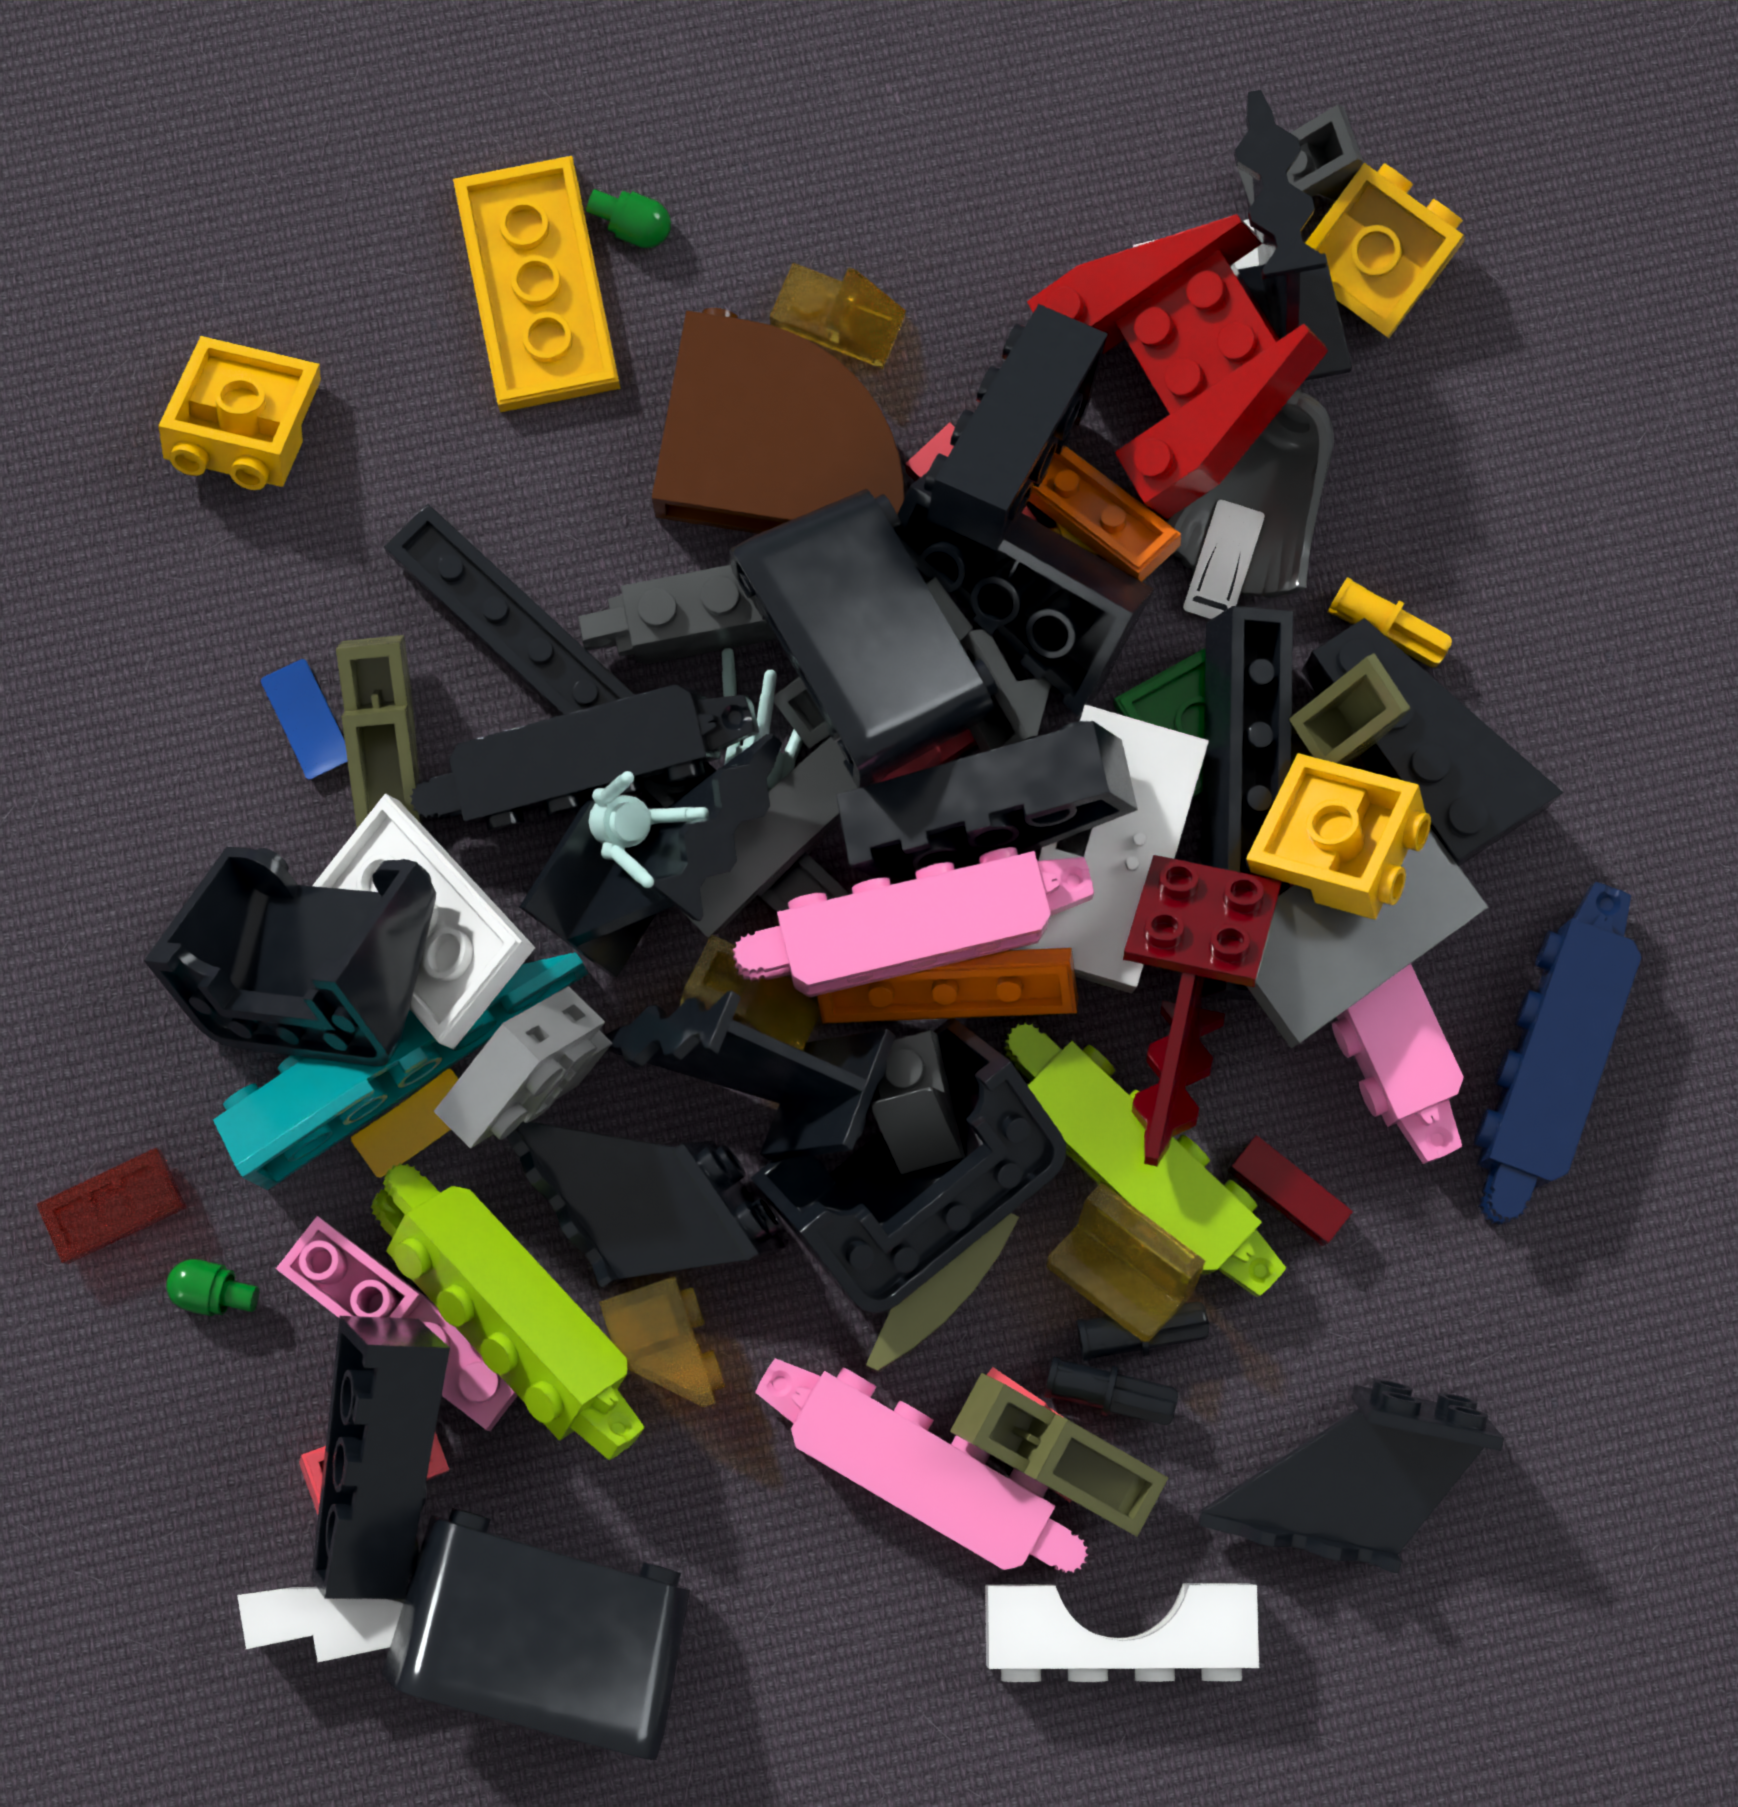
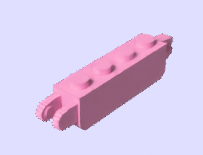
M1009 847L985 853L979 857L980 864L955 870L953 863L950 862L924 867L915 873L917 879L891 885L889 878H875L863 881L852 887L853 894L827 900L825 893L803 895L789 901V909L777 912L779 926L755 931L754 935H749L748 933L746 937L741 936L739 942H735L737 946L733 949V953H735L733 959L737 962L735 968L739 969L738 975H743L744 980L750 979L751 983L753 980L760 982L761 978L770 980L791 975L793 986L796 990L808 997H814L1036 944L1047 929L1050 916L1093 899L1094 890L1085 857L1037 861L1035 851L1018 855L1017 848Z
M1409 964L1338 1015V1020L1332 1023V1029L1343 1054L1347 1058L1355 1056L1365 1078L1359 1081V1088L1371 1114L1374 1117L1382 1115L1387 1127L1397 1124L1421 1162L1425 1164L1444 1157L1462 1147L1449 1100L1458 1094L1464 1076L1412 965Z
M776 1358L768 1367L755 1393L793 1423L791 1432L795 1447L1003 1570L1022 1566L1029 1554L1049 1566L1054 1565V1569H1061L1064 1573H1067L1068 1570L1074 1573L1076 1568L1081 1569V1564L1086 1563L1084 1559L1088 1556L1085 1552L1088 1547L1084 1546V1540L1079 1539V1535H1072L1071 1530L1049 1518L1056 1507L1043 1499L1049 1487L1013 1468L1008 1478L985 1465L990 1454L957 1435L951 1444L928 1431L934 1421L933 1419L900 1400L894 1411L871 1398L876 1389L875 1385L842 1367L837 1378L826 1371L819 1376Z

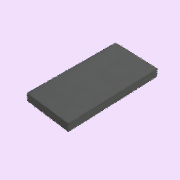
M1431 828L1424 847L1420 851L1409 849L1401 866L1406 870V880L1400 899L1395 905L1383 903L1376 920L1317 904L1314 902L1311 889L1293 885L1279 895L1255 988L1249 986L1247 988L1290 1048L1304 1041L1488 908L1487 904Z

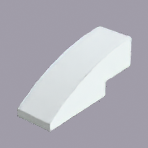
M290 1587L237 1595L246 1649L313 1635L317 1662L389 1648L405 1599H325L317 1587Z

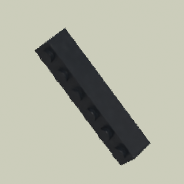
M1231 606L1206 622L1204 739L1209 740L1203 761L1202 865L1265 877L1251 873L1246 858L1291 768V722L1289 718L1292 717L1293 611ZM1282 881L1280 894L1289 889V883ZM1205 977L1202 998L1257 1001L1245 985Z

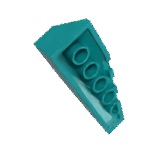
M576 952L522 964L454 1049L439 1044L409 1009L402 1042L389 1062L384 1066L375 1067L289 1056L278 1066V1070L281 1073L279 1076L261 1088L254 1083L235 1092L223 1103L226 1111L213 1119L241 1176L268 1191L484 1045L502 1023L562 989L571 986L586 976L588 971Z

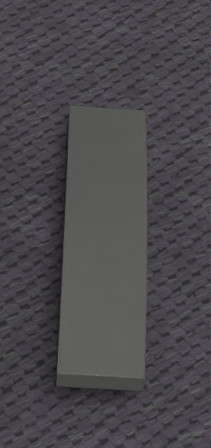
M830 737L769 791L770 807L764 817L739 823L734 832L737 862L730 872L707 877L700 887L703 908L701 921L693 920L687 916L710 940H713L756 895L761 897L805 852L809 855L841 822L836 795L858 789L843 764L846 758L837 743L841 738L833 741ZM886 776L882 777L881 779L875 781L872 784L881 782Z

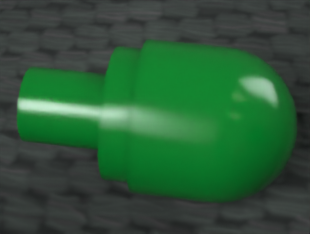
M594 189L591 193L586 212L610 221L608 231L615 233L616 238L641 248L656 247L667 239L671 230V218L667 209L660 202L634 191L629 193L623 190L619 198Z
M188 1259L178 1263L170 1271L166 1282L167 1294L174 1305L182 1310L207 1316L223 1315L228 1307L253 1312L257 1306L260 1293L258 1286L236 1282L235 1272L228 1270L225 1265L199 1259Z

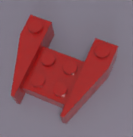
M1238 214L1080 264L1027 301L1033 313L1038 304L1107 333L1103 354L1126 339L1170 415L1118 449L1115 454L1144 504L1166 519H1169L1220 485L1328 352L1324 343L1305 324L1279 339L1234 265L1235 262L1263 244L1255 232Z

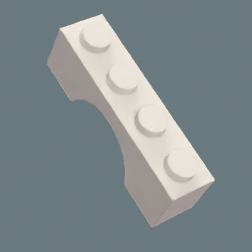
M1183 1583L1173 1607L1157 1625L1138 1635L1123 1638L1101 1636L1082 1627L1065 1608L1055 1585L985 1584L986 1666L989 1669H1001V1681L1039 1682L1041 1681V1669H1068V1681L1074 1682L1108 1681V1669H1135V1681L1163 1682L1175 1681V1668H1201L1203 1681H1242V1668H1259L1257 1585Z

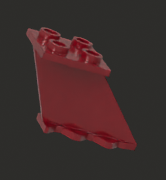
M1153 855L1124 949L1123 960L1182 972L1176 1003L1162 1000L1160 1013L1171 1026L1170 1034L1151 1043L1147 1052L1146 1062L1160 1081L1158 1084L1136 1093L1132 1103V1113L1145 1129L1144 1164L1157 1167L1169 1149L1172 1137L1195 1127L1197 1124L1200 1108L1186 1091V1086L1210 1076L1213 1057L1199 1039L1201 1036L1223 1027L1225 1021L1224 1013L1200 1008L1205 977L1255 988L1281 891L1282 881L1158 855Z

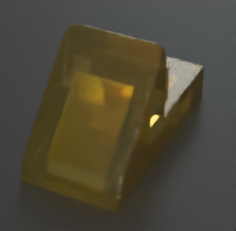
M792 263L771 311L770 325L883 369L906 316V310L855 269L849 267L843 281Z

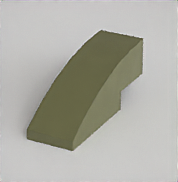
M397 635L341 641L336 648L344 713L341 717L356 826L358 828L384 794L399 800L422 825V816L418 815V811H413L414 806L410 804L412 802L410 797L413 794L412 789H415L420 781L405 636Z
M1375 653L1364 658L1289 718L1291 722V766L1298 753L1348 766L1388 733L1411 709Z
M1010 1213L910 1296L893 1307L889 1312L865 1368L875 1373L882 1371L913 1351L942 1327L972 1295L995 1263L1019 1216Z
M983 1373L978 1378L950 1430L951 1433L1138 1537L1168 1480V1477L1103 1439Z

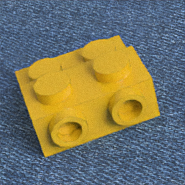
M1363 163L1305 244L1321 254H1326L1336 300L1389 339L1423 292L1431 287L1466 239L1457 230V227L1463 220L1435 199H1432L1427 208L1407 194L1413 184L1389 165L1383 163L1380 169L1375 171L1366 163Z
M200 336L158 426L163 459L170 460L177 470L191 476L201 475L206 469L229 474L234 482L250 490H260L266 483L283 487L303 442L301 425L321 381L320 365Z
M1298 753L1246 860L1251 873L1311 889L1314 902L1317 904L1376 920L1383 903L1395 905L1400 899L1406 880V870L1401 865L1409 849L1420 851L1424 847L1430 831L1431 817L1429 813L1425 812L1418 784Z

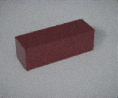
M1257 1135L1251 1139L1227 1170L1321 1246L1328 1244L1353 1212Z

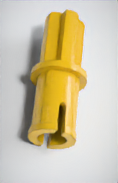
M1349 577L1344 581L1327 611L1353 625L1365 618L1405 654L1430 668H1436L1441 664L1452 643L1449 635L1404 611L1402 607L1405 603L1399 600L1395 605L1367 590Z

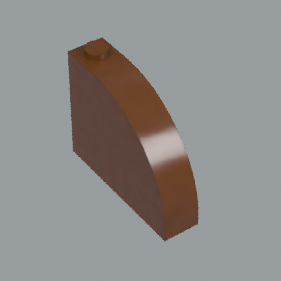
M706 308L702 313L686 310L652 493L655 518L760 534L864 489H868L874 498L885 494L898 514L904 501V484L900 457L893 434L881 409L869 391L848 368L816 344L781 328L739 319L735 313L721 308Z

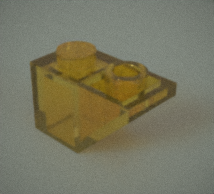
M711 934L684 988L680 1006L686 999L696 997L709 1010L727 991L732 990L741 996L732 1020L803 1051L819 1018L820 1008L808 996L796 990L793 982L787 976L770 980L761 978L760 982L753 980L752 983L750 979L744 980L743 975H738L739 969L735 968L737 962L733 959L735 955L733 949L737 946Z
M674 1276L599 1302L611 1341L627 1358V1370L705 1409L719 1405L714 1391L726 1386L714 1350L701 1352L694 1328L705 1325V1321L693 1287L681 1291L679 1282Z

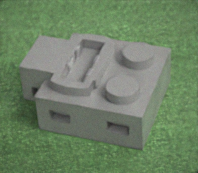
M569 986L502 1023L434 1112L470 1149L493 1134L499 1140L504 1139L522 1121L528 1123L536 1119L549 1109L556 1099L582 1082L612 1045V1042L599 1030L605 1021Z

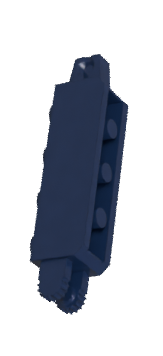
M1593 883L1587 890L1574 917L1561 926L1557 933L1549 930L1544 937L1535 966L1544 969L1537 991L1529 989L1524 995L1515 1020L1516 1026L1524 1028L1516 1051L1506 1050L1496 1073L1494 1084L1503 1088L1496 1110L1493 1111L1487 1108L1478 1125L1474 1145L1482 1147L1477 1165L1489 1169L1482 1189L1484 1196L1479 1198L1481 1204L1478 1207L1482 1210L1480 1214L1485 1216L1484 1220H1490L1491 1224L1495 1222L1498 1225L1503 1222L1506 1224L1511 1219H1518V1215H1523V1210L1528 1208L1526 1202L1530 1201L1534 1187L1538 1188L1569 1173L1642 956L1634 940L1624 937L1631 895L1606 884Z

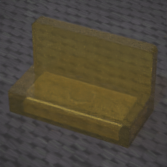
M1101 1182L1086 1198L1077 1226L1048 1255L1046 1267L1141 1341L1149 1342L1192 1296L1206 1261Z

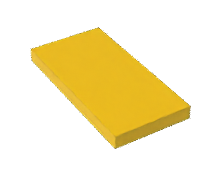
M567 156L453 179L500 413L621 389L573 157Z

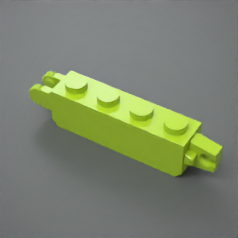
M1024 1022V1025L1017 1024L1016 1028H1011V1033L1007 1034L1008 1040H1005L1006 1047L1003 1049L1007 1053L1005 1057H1008L1011 1063L1015 1064L1016 1070L1030 1082L1028 1087L1061 1132L1066 1143V1154L1192 1275L1211 1274L1219 1270L1255 1297L1261 1296L1282 1275L1286 1267L1256 1229L1262 1222L1252 1213L1258 1207L1253 1198L1234 1181L1229 1179L1223 1185L1205 1168L1210 1162L1208 1156L1197 1144L1183 1134L1177 1140L1172 1137L1170 1147L1157 1167L1144 1164L1145 1129L1132 1113V1103L1135 1094L1140 1091L1134 1089L1130 1095L1127 1094L1111 1078L1116 1072L1113 1065L1091 1045H1087L1081 1050L1071 1041L1062 1050L1045 1033L1041 1034L1039 1027L1034 1028L1033 1024L1027 1025Z
M401 1163L398 1166L393 1165L384 1178V1190L381 1189L376 1194L371 1208L373 1209L372 1214L376 1216L375 1220H380V1225L392 1237L386 1252L395 1261L401 1273L413 1280L435 1304L444 1320L456 1327L482 1356L487 1367L494 1373L499 1374L526 1404L531 1415L539 1422H542L559 1441L575 1431L608 1460L615 1458L635 1443L645 1427L618 1391L619 1386L627 1375L626 1356L470 1189L451 1186L440 1193L425 1176L420 1175V1171L415 1170V1166L410 1167L408 1164L401 1165Z

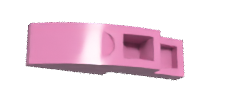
M316 1216L276 1268L339 1318L340 1316L414 1318L422 1321L450 1347L442 1396L485 1430L491 1431L518 1396L499 1374L494 1373L487 1367L482 1356L456 1327L444 1320L438 1308L430 1299L320 1217Z

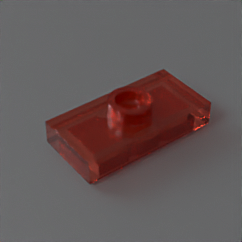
M158 1148L147 1151L36 1204L61 1263L67 1265L187 1208L164 1155Z

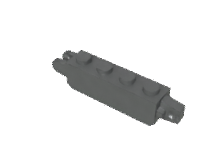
M731 565L622 585V595L608 599L610 609L578 616L582 643L586 650L617 646L619 656L635 655L636 663L644 664L777 639L766 618L762 619L756 608V596L746 597L732 572ZM922 577L924 582L927 583L928 580Z

